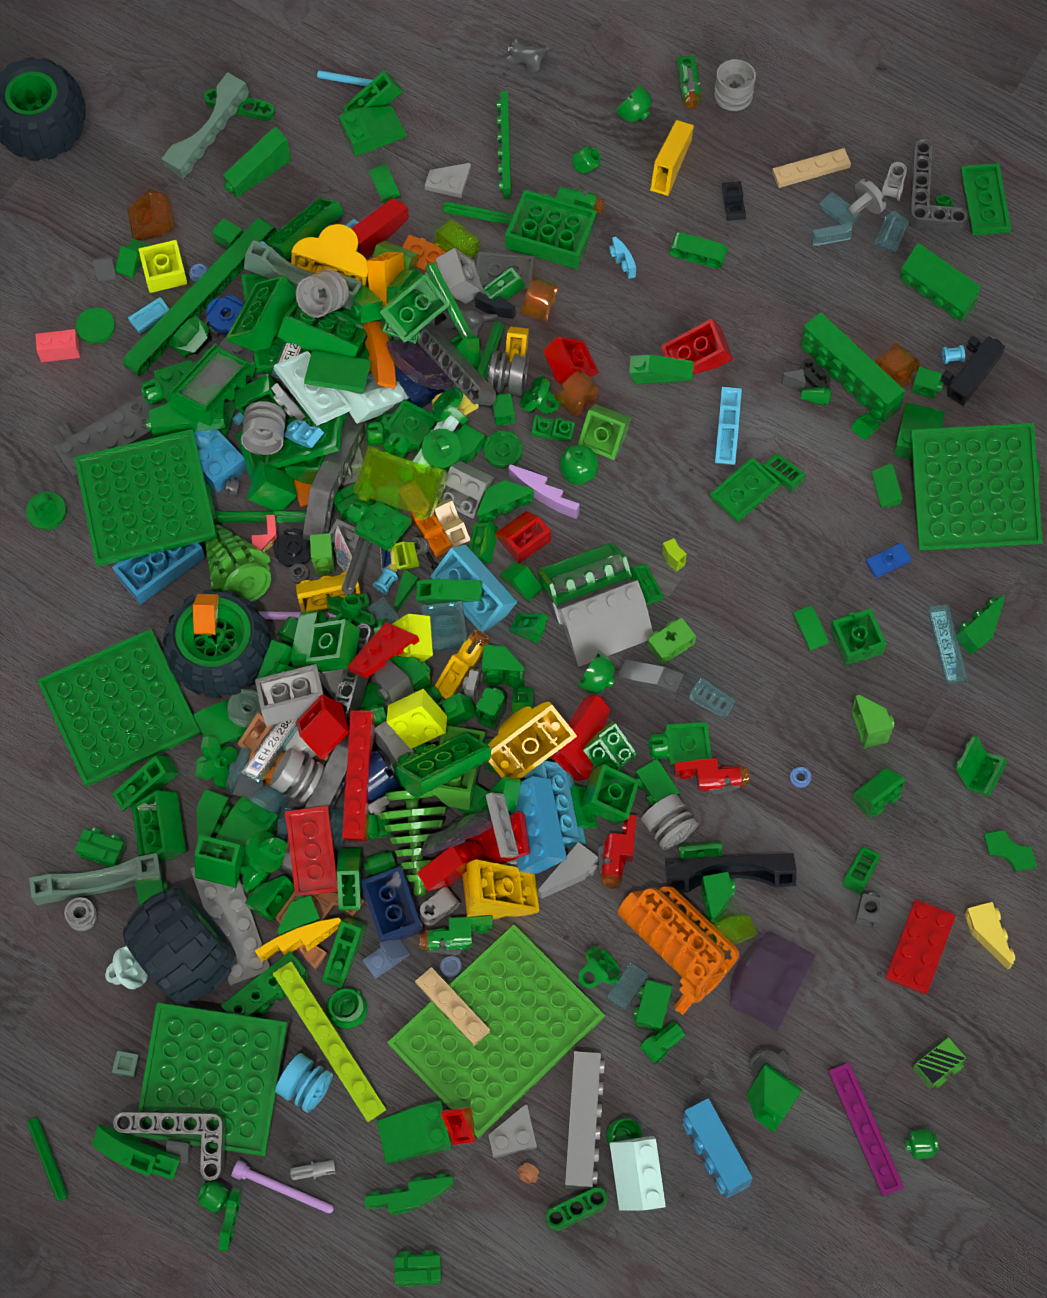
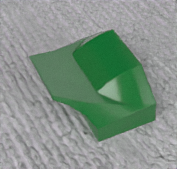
M194 316L188 319L174 334L170 346L186 359L191 353H195L206 341L211 329L198 317Z

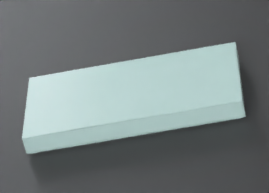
M306 351L275 364L273 370L316 426L351 411V405L338 389L304 384L311 356Z

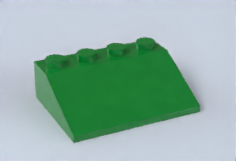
M524 190L505 234V248L578 270L587 248L597 211Z
M296 300L285 314L277 337L282 338L286 343H294L301 346L306 351L357 358L368 336L363 323L361 324L356 318L337 310L318 318L310 317L302 311Z

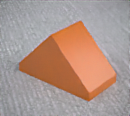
M197 594L193 603L194 634L216 635L219 594Z

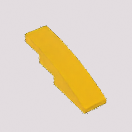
M338 917L296 928L274 938L256 949L255 953L261 963H263L279 951L284 956L290 951L292 953L302 945L308 952L338 931L341 920Z

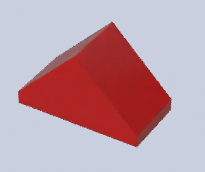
M472 1107L441 1111V1116L454 1145L475 1142Z

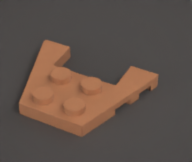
M295 892L292 894V896L283 906L281 911L275 917L279 925L281 924V921L289 907V904L294 902V899L297 898L295 896ZM338 893L311 895L320 921L326 920L334 907L339 908ZM361 899V907H362L363 904L365 903L363 899ZM359 910L342 911L354 918ZM303 945L298 948L314 970L318 969L327 956V952L317 946L308 952Z

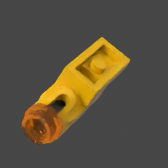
M475 630L474 633L469 635L467 641L463 643L459 652L452 655L434 686L444 698L447 699L455 695L464 682L465 676L469 677L470 670L477 666L480 658L483 656L484 645L489 644V637L485 633Z

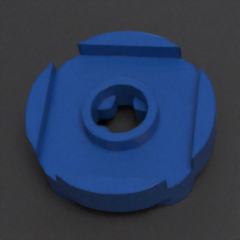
M230 295L225 296V298L219 299L218 297L212 300L207 307V320L211 328L217 332L228 334L244 306L242 301ZM230 312L229 317H223L222 313Z

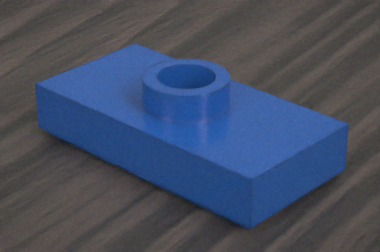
M900 543L866 559L865 563L876 579L910 563L912 559L903 544Z

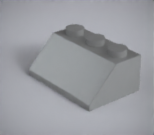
M317 664L255 679L260 708L266 726L300 718L321 695H324Z

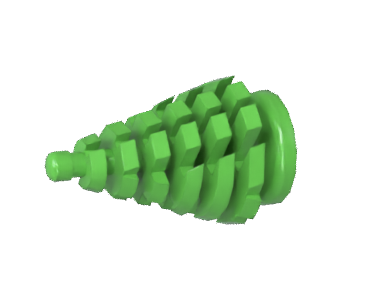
M215 525L217 538L205 541L211 588L215 589L216 592H223L224 590L235 592L240 598L243 597L250 602L256 601L265 594L271 583L270 567L268 565L271 562L270 557L256 546L237 535L235 536L222 526Z
M407 791L386 793L388 801H404L406 804V810L379 813L382 820L408 818V823L385 825L384 827L387 832L409 830V836L390 838L392 844L410 843V849L395 850L398 857L411 855L412 862L401 863L403 869L412 868L413 875H406L409 882L414 881V895L418 897L425 896L427 889L417 872L433 861H423V854L436 853L437 846L422 848L421 842L439 840L440 833L421 835L420 829L442 827L443 820L419 822V816L444 814L446 807L419 809L418 801L420 799L436 796L431 791L418 798L413 797Z

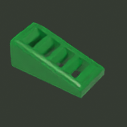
M778 453L762 465L790 493L805 481L806 474ZM777 460L779 463L774 468L770 466ZM783 466L784 468L778 472L777 470ZM788 470L789 473L784 476L783 474Z
M862 846L844 879L843 887L862 895L882 855ZM862 856L873 861V863L862 859Z

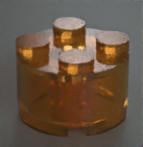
M533 277L520 314L547 322L559 286Z
M895 343L885 355H880L875 362L902 388L913 379L911 374L913 371L917 373L920 367V360L898 343Z
M580 370V373L578 371L575 372L563 383V391L561 393L557 391L554 398L571 415L578 417L585 410L583 407L587 403L591 405L599 397L597 393L600 388L583 370Z

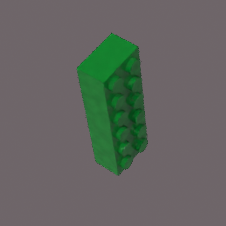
M820 312L804 325L800 344L802 350L806 354H810L817 364L825 368L832 379L842 384L844 390L847 393H851L861 406H865L875 419H879L884 423L900 410L905 390L826 316Z

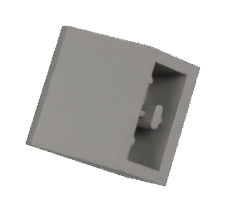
M458 461L449 469L438 502L441 503L451 499L456 511L475 518L485 491L488 487L492 486L495 477L462 461Z

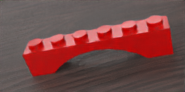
M351 710L342 834V838L345 841L368 842L369 770L376 715L372 711Z

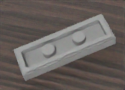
M492 792L486 794L500 856L505 858L519 856L504 794Z

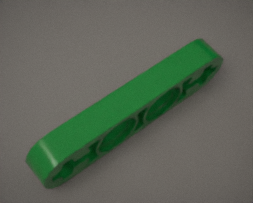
M209 89L204 94L206 105L213 109L216 105L217 89ZM247 97L238 106L235 114L261 121H271L275 117L274 106L269 102ZM247 104L254 106L251 110L244 109V106Z

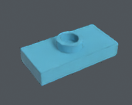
M159 297L128 317V320L136 331L141 334L154 326L170 309L162 298Z

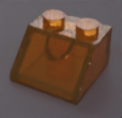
M149 189L127 208L132 238L142 241L163 237L174 227L168 194Z

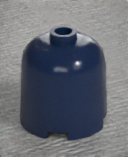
M379 751L371 755L368 803L377 800L400 786L391 768L386 770L388 768L384 762L386 760Z

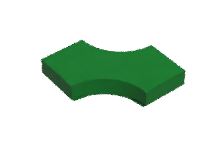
M1005 830L985 833L983 835L988 856L1003 858L1011 865L1014 872L1036 869L1037 865L1031 846L1026 847L1014 843L1008 837Z
M233 1187L228 1198L226 1214L220 1231L219 1251L227 1252L232 1242L236 1219L240 1209L241 1188Z

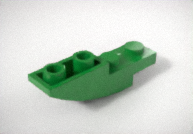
M98 1124L92 1146L102 1154L143 1175L150 1177L151 1173L171 1180L174 1179L181 1159L180 1156L139 1143L141 1138Z
M439 1174L435 1176V1179L426 1180V1177L413 1178L412 1182H408L409 1191L405 1192V1189H394L390 1194H382L380 1191L369 1193V1196L364 1197L366 1210L388 1207L390 1216L410 1212L433 1202L454 1186L453 1176L449 1177L448 1174Z

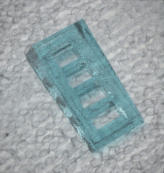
M699 678L689 697L690 700L726 719L736 703L734 699L702 678ZM702 688L704 692L702 695H699L698 693ZM708 693H711L712 695L710 699L706 700L705 698L707 697ZM716 697L720 698L716 705L712 704ZM724 701L727 702L724 709L721 710L720 706Z

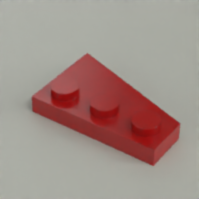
M385 622L351 661L348 668L351 672L367 678L385 666L388 659L394 655H401L404 653V648L410 644L415 645L420 640L417 635Z

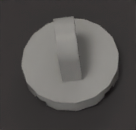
M861 179L855 184V192L859 199L848 209L853 216L857 215L865 207L874 214H880L886 209V202L883 203L882 201L883 194L871 181L865 182V179Z

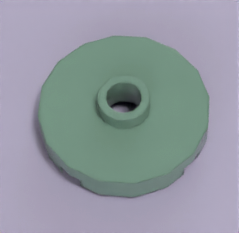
M242 689L240 690L241 693L232 695L229 698L227 714L234 724L242 728H248L256 714L261 712L257 691Z

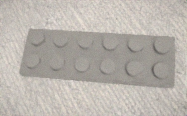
M195 867L190 868L204 909L218 924L235 949L236 963L231 967L232 971L227 976L230 987L255 979L267 970L270 965L268 959L261 963L255 953V950L263 945L251 910L244 904L247 899L240 878L237 888L197 879L195 878Z

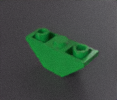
M506 480L488 487L477 512L478 522H491L496 517L502 514L507 515L520 506H528L534 501L533 489Z

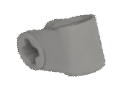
M894 162L891 164L882 189L883 197L889 196L900 201L907 167L904 163Z
M447 886L443 887L421 905V921L426 926H433L445 916L454 912L461 903Z

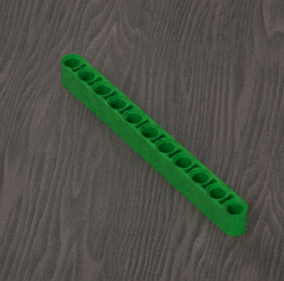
M261 217L255 220L127 353L123 359V365L136 375H143L170 347L171 340L180 327L188 319L194 316L199 317L211 301L216 299L244 270L245 254L252 241L265 242L277 232V228Z

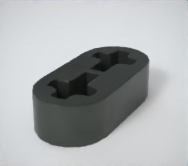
M813 359L802 360L799 369H803L805 380L812 387L826 386L829 388L831 382L829 374ZM805 366L807 368L812 367L811 371L809 369L805 371ZM818 379H819L820 381L825 380V384H823V383H820V384H819V383H818Z

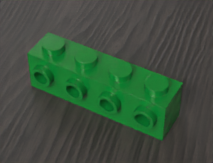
M290 951L224 1002L221 1007L225 1013L249 1017H257L260 1014L264 1015L277 1000L282 1001L287 997L273 976V973L289 962H292L305 982L308 977L307 971Z

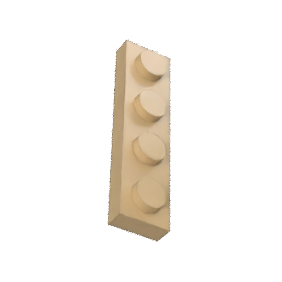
M845 148L773 168L772 174L778 188L850 168L851 162Z
M432 967L415 981V984L473 1046L490 1033V1029Z

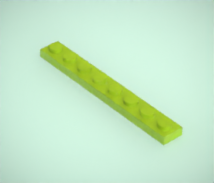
M289 962L275 971L273 976L367 1123L385 1112L386 1108L293 963Z

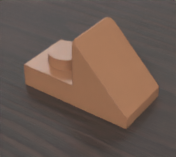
M258 712L239 740L238 745L249 756L250 753H256L275 729L274 725L266 726L262 713Z

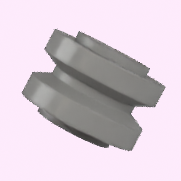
M82 897L75 898L65 907V919L74 930L86 931L95 925L97 911L90 900ZM86 911L82 918H76L78 912Z

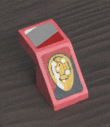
M266 515L268 534L252 535V545L265 553L269 551L277 539L275 515Z

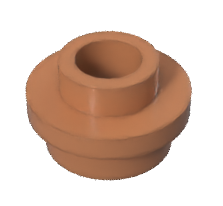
M524 1163L517 1169L519 1178L522 1181L534 1183L538 1180L539 1170L534 1165Z

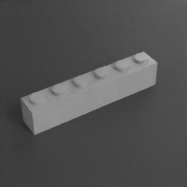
M574 1051L565 1189L591 1190L592 1184H597L598 1171H594L593 1168L594 1162L599 1160V1148H595V1139L600 1140L601 1126H596L597 1117H601L602 1104H598V1095H603V1082H599V1074H604L605 1060H600L601 1053Z

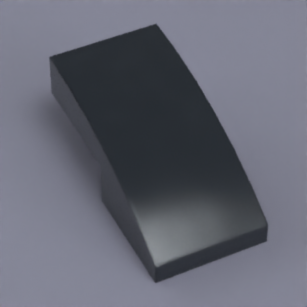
M741 181L722 183L726 220L746 219Z
M481 292L475 296V307L488 314H497L501 318H515V306L499 296L496 301H493Z

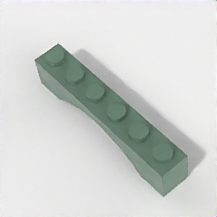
M227 72L217 85L216 105L209 120L193 136L182 142L172 144L162 158L166 169L183 179L193 170L194 164L203 157L206 148L215 141L219 131L225 128L228 119L236 113L241 102L247 99L249 91L244 81Z
M254 240L245 254L244 269L269 279L284 275L296 289L302 279L314 274L296 267L281 257L272 247ZM343 275L348 285L349 296L347 302L342 307L351 310L353 297L362 287V282Z
M157 853L135 857L122 864L96 871L74 874H46L29 878L31 898L36 905L135 887V881L161 876L163 879L161 860Z

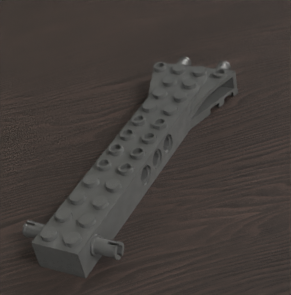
M226 337L219 345V348L249 363L254 362L253 351L228 342ZM215 361L199 379L204 388L214 384H220V388H222L237 371ZM255 370L254 379L246 376V385L267 373H256ZM276 372L268 373L276 383L282 381ZM140 395L75 434L67 422H62L64 429L59 424L57 431L64 440L54 445L53 448L58 459L77 487L80 486L74 457L156 438L153 437L152 430L148 431L146 419L150 418L149 410L166 403L147 404L145 401L147 397L144 398L143 395Z

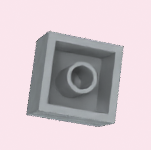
M456 248L436 258L438 269L456 300L467 304L474 300L479 292L485 293L474 260Z

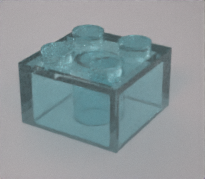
M462 601L421 606L422 615L430 616L433 652L460 649L463 643L467 641Z

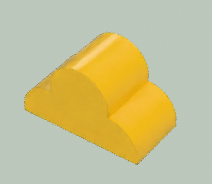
M341 224L330 225L321 232L319 238H304L298 241L292 249L291 264L314 274L326 269L335 270L342 276L345 275L362 282V286H367L368 283L367 260L357 252L358 238L355 232L348 226Z
M544 702L533 709L525 707L512 714L500 726L498 735L488 744L491 747V759L488 762L502 778L521 779L576 738L577 735L551 702Z
M473 860L466 864L467 872L462 874L467 917L492 916L494 920L505 916L518 917L539 912L535 874L519 872L518 867L481 860Z

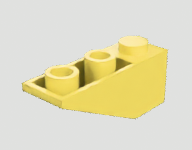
M993 902L968 908L965 917L972 936L1006 969H1011L1015 961V955L1012 948L1008 947V935L1005 928H1002L999 922L1001 915L998 908L994 907Z

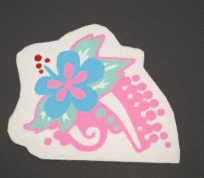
M337 526L334 546L336 562L344 572H347L352 555Z

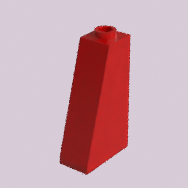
M392 198L353 226L351 229L358 238L357 252L363 255L366 260L374 254L376 245L387 241L409 219L407 206L403 202H398Z
M597 695L585 697L568 722V725L576 733L577 737L550 756L575 781L589 778L593 764L583 751V748L605 727L610 708L605 704L604 699Z

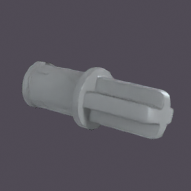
M334 1160L317 1163L311 1161V1165L291 1168V1179L298 1180L309 1177L316 1179V1177L336 1174Z

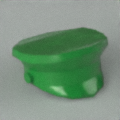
M337 989L326 1001L327 1018L335 1026L351 1029L362 1024L368 1010L366 1000L356 989Z

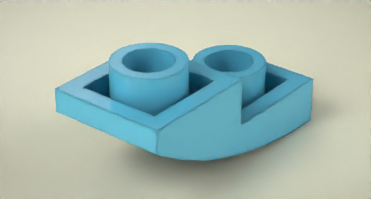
M612 237V245L609 246L611 257L615 258L616 264L621 263L622 270L627 273L628 279L635 278L636 265L632 255L617 237Z
M295 420L287 426L284 436L295 443L312 448L324 432L319 427L309 426L305 421Z

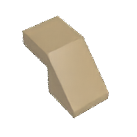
M451 499L432 506L436 518L442 525L443 531L453 547L470 541L464 522L459 518Z

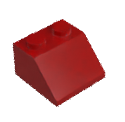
M558 336L543 349L546 361L554 373L553 376L559 383L573 384L599 373L583 340Z

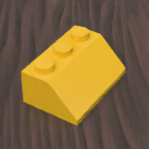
M347 572L332 577L323 576L313 581L304 580L299 584H295L301 612L327 609L328 597L339 596L343 599L346 595L343 593L342 585ZM358 580L352 594H360Z

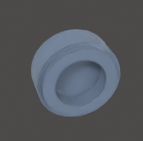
M452 955L446 956L440 964L441 972L447 978L458 977L462 971L460 959Z

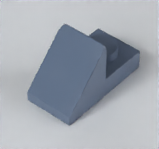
M400 939L379 943L380 948L362 960L374 979L411 955Z

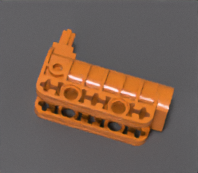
M671 886L661 887L659 890L651 888L631 892L618 909V916L682 977L679 982L683 985L680 988L683 995L674 1005L675 1010L682 1015L685 1014L692 1003L701 1002L705 995L707 996L712 992L739 958L737 947ZM664 892H670L669 897H670L673 901H676V900H678V901L674 904V903L664 894ZM680 904L685 906L686 914L678 908ZM690 917H691L694 921H700L701 923L699 924V926H700L702 929H700V928L690 919ZM711 933L717 937V943L709 937ZM724 950H731L730 955L732 958L726 959L727 954Z

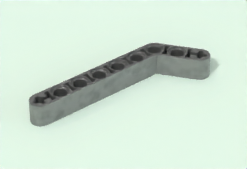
M435 318L419 330L420 335L416 342L473 404L493 405L496 400L495 390L434 325Z
M348 412L342 423L340 450L326 455L311 486L303 539L310 541V535L328 534L334 497L366 432V425L371 419L356 424L350 412Z
M349 733L334 748L322 772L319 783L304 809L328 806L330 815L346 783ZM288 840V848L278 871L293 878Z

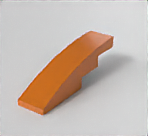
M381 322L363 323L368 336L365 345L370 354L367 360H371L370 370L377 385L395 389V366L388 334L381 331Z
M413 482L399 489V497L420 534L427 539L429 548L435 558L447 553L453 545L434 515L431 505L416 483Z

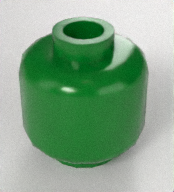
M585 146L573 154L572 164L575 170L581 174H587L599 167L601 156L597 149Z
M930 1129L911 1131L909 1139L905 1140L907 1153H912V1157L915 1160L933 1158L936 1151H939L936 1133L932 1134Z
M216 1180L205 1181L196 1196L199 1199V1206L213 1214L218 1213L220 1209L225 1211L229 1198V1188Z

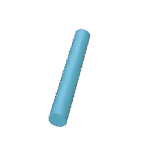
M320 70L317 73V78L360 86H367L373 81Z

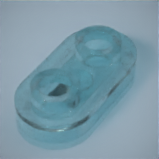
M331 809L329 816L334 851H339L345 842L342 838L344 810Z

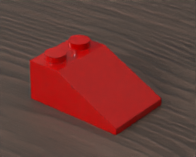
M712 318L661 346L665 357L693 361V374L718 368L733 360L722 328Z

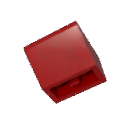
M525 511L494 533L495 537L519 564L551 542V530L539 516Z
M321 695L296 721L299 736L321 759H324L349 733L342 703L325 695Z

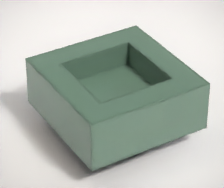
M117 1051L112 1073L135 1078L140 1056Z

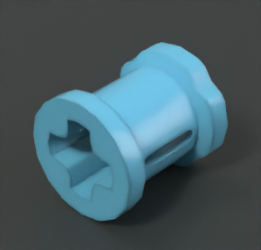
M959 345L956 348L942 347L944 365L948 364V362H965L964 346Z
M384 567L381 576L372 583V586L378 592L387 595L392 583L399 578L395 572Z

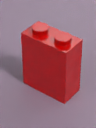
M476 841L455 844L422 868L417 874L427 891L446 886L449 887L461 879L463 873L467 872V863L473 860L484 861L486 857L481 846Z

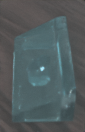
M896 211L888 214L874 245L896 253L909 221Z

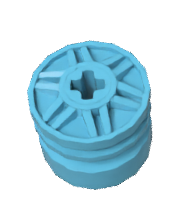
M299 1053L284 1070L277 1083L275 1092L287 1101L297 1094L295 1106H302V1110L309 1113L325 1096L333 1073L328 1070L323 1072L324 1068L321 1065L312 1071L313 1060Z

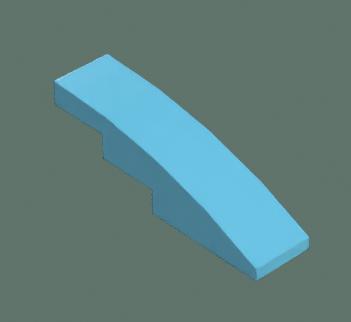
M722 387L715 463L735 465L742 392L740 388Z

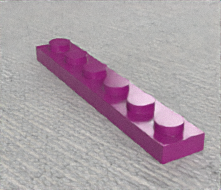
M850 1063L829 1070L828 1074L882 1197L902 1190L904 1186Z

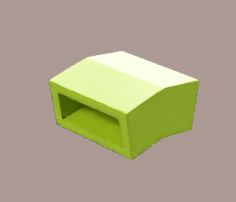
M675 538L663 543V557L667 564L678 572L686 564L687 554L678 546Z
M403 541L393 546L397 569L412 570L419 567L414 542Z

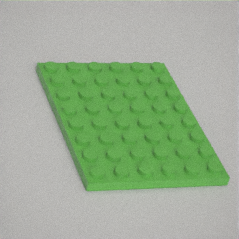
M512 925L449 984L452 990L490 1029L488 1035L473 1046L431 1001L387 1044L450 1110L472 1107L475 1136L479 1139L605 1018V1015L515 925Z

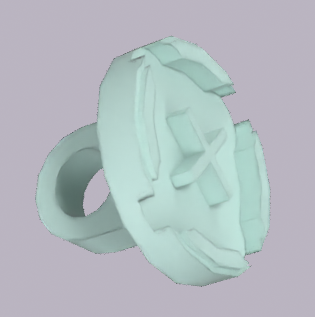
M125 946L115 952L113 963L108 966L105 977L108 982L115 985L122 984L128 989H136L147 981L148 975L135 960L128 947Z

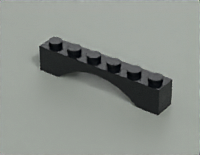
M794 853L665 860L666 886L675 888L679 893H688L701 886L703 876L725 872L729 873L730 878L756 880L773 887L796 886L797 869Z

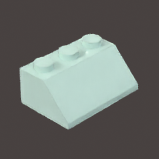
M374 377L367 379L364 393L339 390L351 405V411L349 412L356 424L395 411L404 399H408L398 381H396V387L393 389L377 385Z
M649 1136L609 1142L619 1210H649L666 1207L656 1138Z

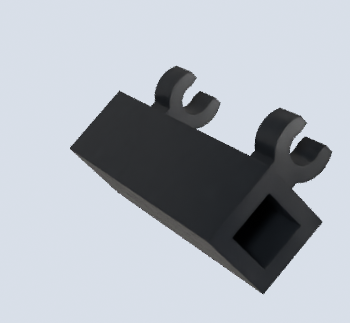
M974 336L969 339V344L966 348L976 353L957 377L948 370L942 374L943 378L940 381L944 382V385L950 386L947 394L949 398L962 406L967 403L1002 357L1005 345L999 340L988 336L982 344Z

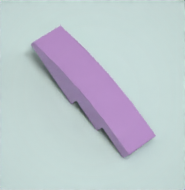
M509 465V477L516 484L532 488L534 498L562 514L577 519L580 504L564 499L563 490L549 486L546 476Z

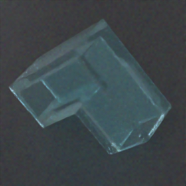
M282 808L278 818L277 838L282 839L286 843L288 842L285 811L296 809Z

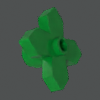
M366 593L348 594L343 599L339 596L327 598L328 612L336 615L332 621L346 619L356 627L360 624H367L374 630L375 620L373 614L365 612L369 608V599Z
M212 736L203 737L201 745L203 754L196 760L195 776L202 780H209L213 777L216 787L222 790L230 789L232 776L227 766L236 762L238 750L231 746L220 748L217 739Z

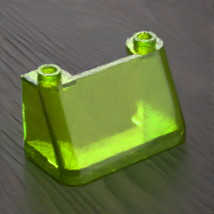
M368 446L353 492L358 495L357 499L369 502V499L415 513L416 518L426 521L427 517L431 518L449 474L446 470L437 467L433 469L431 466L409 461Z

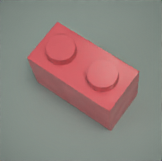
M75 329L36 334V350L41 362L80 358L79 339Z

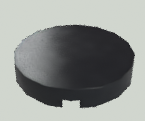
M301 529L285 530L274 542L275 557L285 567H291L294 564L305 565L311 559L310 541L303 539V530Z

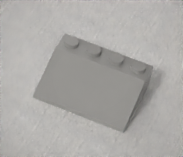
M638 580L629 581L557 608L578 667L592 662L597 657L596 655L599 651L609 656L648 641L649 636L653 633L646 602Z

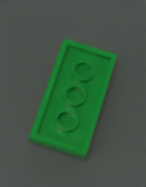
M999 163L961 166L960 172L972 236L1010 233L1011 224Z

